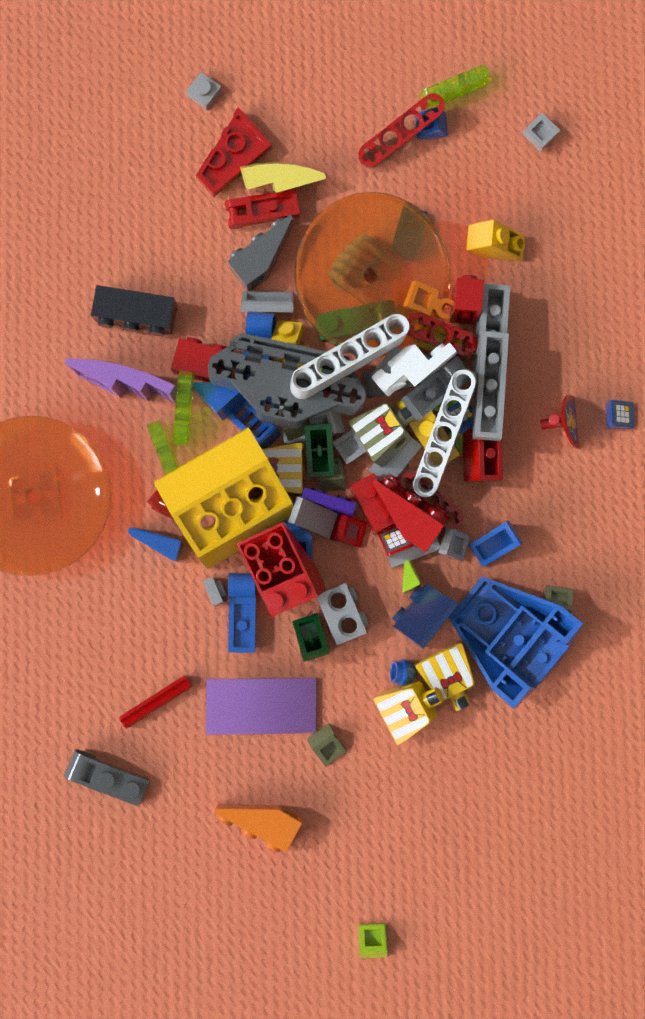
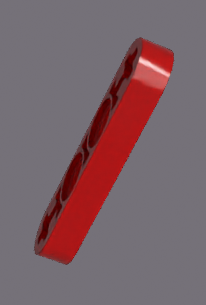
M436 93L426 95L359 149L358 158L360 163L368 168L378 165L443 113L445 108L443 98ZM429 99L432 102L437 100L439 102L437 106L438 112L435 113L433 110L428 112L425 117L429 120L424 122L422 115L415 109L420 107L421 111L428 107L427 101ZM409 115H414L419 120V126L415 130H408L404 125V120ZM389 131L395 132L398 136V142L393 147L386 146L383 142V136ZM378 139L381 147L387 152L382 155L381 150L374 155L376 159L374 162L370 160L364 161V150L367 148L370 151L375 149L377 145L373 142Z

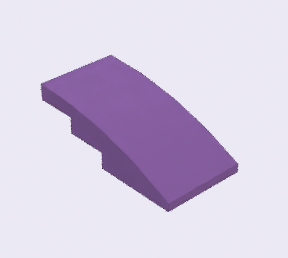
M66 358L64 362L76 375L119 398H122L125 390L147 401L150 400L153 393H156L177 405L181 397L175 385L149 373L124 365Z
M316 678L207 679L206 734L316 732Z

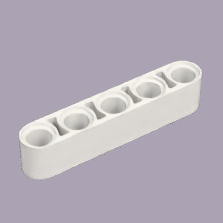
M401 314L390 315L301 366L292 375L291 393L298 399L309 398L403 343L409 330L408 320ZM389 327H397L401 330V333L394 334L390 331ZM370 339L375 340L379 346L370 347L366 341ZM352 353L355 355L356 360H346L343 354ZM329 366L332 368L333 373L324 374L320 371V367ZM305 379L310 383V386L301 388L297 385L296 381Z
M462 369L454 373L448 385L413 482L414 491L421 497L433 495L442 480L477 385V377L469 369ZM460 374H466L471 378V386L468 389H461L457 385V378ZM457 400L462 406L460 414L453 415L448 411L447 405L449 401ZM441 426L449 427L452 430L451 439H441L438 435V429ZM434 451L439 452L443 458L442 464H432L429 460V454ZM422 477H429L433 481V488L430 490L423 489L420 485V479Z

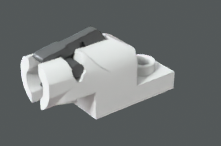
M442 343L430 353L432 358L428 360L415 344L404 349L395 347L374 370L371 378L387 396H390L393 392L407 385V380L414 387H418L458 353L450 343L446 346Z

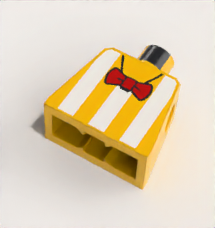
M302 443L262 449L287 494L301 496Z
M455 643L414 664L417 672L430 690L435 687L439 688L444 700L450 698L456 711L470 705L464 690L474 686V681L462 643Z
M418 681L385 690L373 700L396 744L399 745L438 716L434 706L443 703L444 697L437 687L426 692L423 684Z

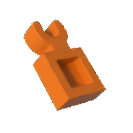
M415 280L412 281L403 306L428 316L433 311L437 318L448 319L449 315L443 313L442 305L453 306L454 301L449 298L438 299L439 290Z

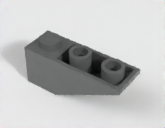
M291 215L286 218L281 217L271 225L270 230L264 234L262 232L257 234L250 241L251 244L244 249L239 248L230 255L228 260L229 269L246 291L253 290L269 278L293 228V217Z

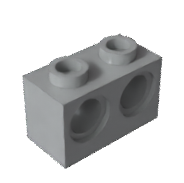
M344 583L323 592L317 597L336 645L367 633L365 627L369 626L364 612L358 613L355 602L359 600L353 586L348 588L347 584ZM335 593L343 594L346 597L345 606L340 609L334 608L331 604L332 595ZM350 617L356 621L357 627L354 632H343L341 623L345 618Z

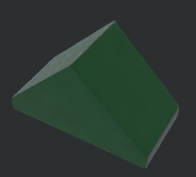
M331 423L304 424L308 478L335 476Z
M318 613L292 621L304 662L330 654Z

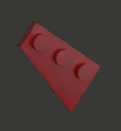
M239 107L234 112V117L228 127H225L221 133V138L215 148L210 151L196 174L197 179L213 197L242 174L240 167L254 164L272 149V144Z

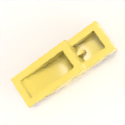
M256 163L240 167L247 189L271 183L273 191L277 193L326 179L323 172L291 163Z

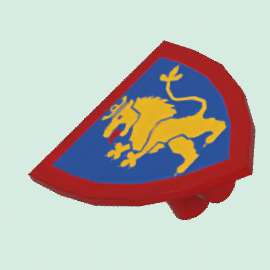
M566 395L562 402L561 415L552 414L548 419H541L540 426L542 430L564 427L570 444L574 448L579 449L575 398L572 395Z

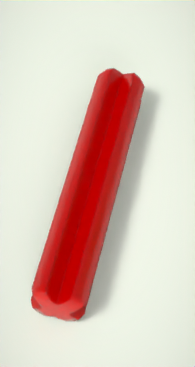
M186 675L182 676L119 717L122 725L125 728L131 727L192 688L190 679Z

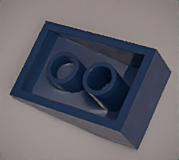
M428 584L424 585L423 588L417 586L409 596L412 602L405 609L401 606L392 617L395 621L392 627L413 644L423 649L459 605L456 601Z

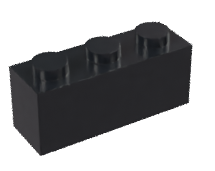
M96 285L91 317L95 322H98V326L104 328H113V325L123 326L124 330L130 332H139V329L148 330L151 335L164 336L165 333L172 334L177 302L174 297Z

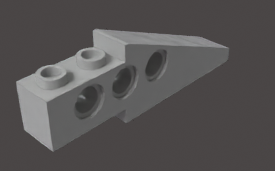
M484 283L482 312L476 322L475 339L477 345L473 352V372L477 377V385L473 393V439L501 441L509 341V333H507L510 298L509 285Z

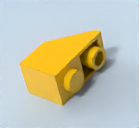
M496 220L468 226L467 251L482 258L523 261L525 235Z

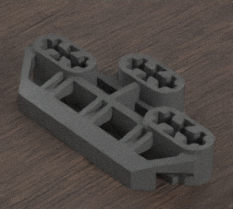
M241 333L230 340V345L214 356H211L208 363V376L213 385L239 391L255 409L256 417L261 422L290 429L301 427L305 420L325 411L346 415L358 414L363 407L367 391L354 371L348 375L349 377L338 380L306 399H298L290 390L291 378L294 371L297 370L298 362L307 364L326 353V351ZM236 349L246 352L248 351L247 360H245L244 354L235 353L233 351ZM343 355L346 360L351 361L348 356ZM261 356L285 359L284 367L282 368L283 363L262 359ZM322 366L321 372L331 374L333 370L329 366ZM219 368H224L221 374H216ZM232 369H236L235 379H231ZM246 373L250 374L248 380L243 379ZM305 379L296 381L297 385L301 388L310 386V383ZM324 391H329L328 398L323 397ZM338 392L342 393L340 402L336 401ZM350 396L355 397V404L350 403ZM266 404L271 405L269 412L264 411ZM280 405L284 406L282 416H278ZM292 410H297L296 418L291 417Z

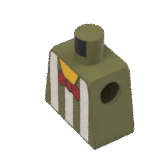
M384 403L350 420L349 424L373 462L383 467L412 439L405 426L415 420V417L406 406L396 413L388 403Z

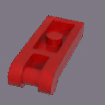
M296 189L225 201L226 211L229 212L230 216L228 219L229 229H239L243 226L274 222L281 217L286 218L289 215L293 218L300 217ZM246 208L247 214L240 215L239 210Z

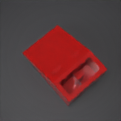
M390 473L387 476L385 474L380 475L372 483L402 537L424 552H427L450 518L445 515L447 511L438 504L433 503V505H430L424 501V497L419 496L413 488L409 491L401 486L402 481Z
M281 522L236 543L271 617L320 596L327 589L316 565L285 522Z

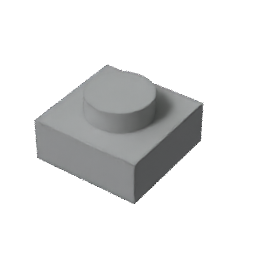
M200 72L186 90V95L205 110H208L222 92V87Z
M541 113L524 129L522 135L541 152L559 134L560 129Z
M353 429L333 442L334 448L346 465L367 453Z
M446 527L438 553L463 561L470 536Z
M214 577L204 580L203 584L212 605L217 606L224 603L223 596L227 595L222 581H216Z

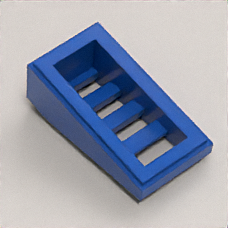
M247 400L227 417L240 431L248 427L250 430H253L261 422L256 417L255 409ZM246 407L247 410L237 419L235 416ZM252 414H254L255 416L246 425H244L243 423ZM263 422L252 433L261 449L268 448L281 435L277 426Z
M134 527L129 528L128 533L132 537L172 561L179 562L184 546L183 541Z

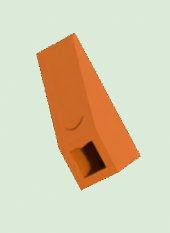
M218 804L214 811L218 815V820L229 826H232L234 823L242 828L241 832L252 839H256V837L266 841L265 845L275 852H280V850L287 852L303 819L280 805Z

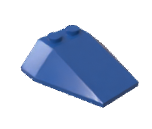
M481 576L449 617L492 690L514 709L539 687L573 645L584 625L583 622L563 606Z

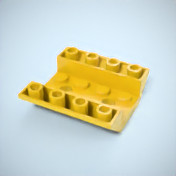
M249 427L154 481L173 519L198 559L207 569L239 552L236 543L269 529L284 520L289 521L294 506ZM259 487L262 489V495L259 498L250 499L248 497V493L252 488ZM205 515L215 517V522L209 527L200 524L201 519Z

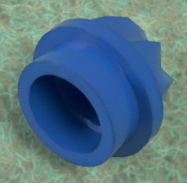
M406 659L392 662L390 668L392 683L404 686L405 684L412 683L416 678L417 671L414 664L406 661Z

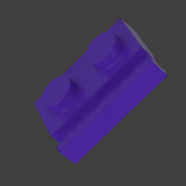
M304 488L301 497L339 515L349 517L353 516L356 503L351 502L352 500L339 495L336 497L330 496L325 491L317 488Z

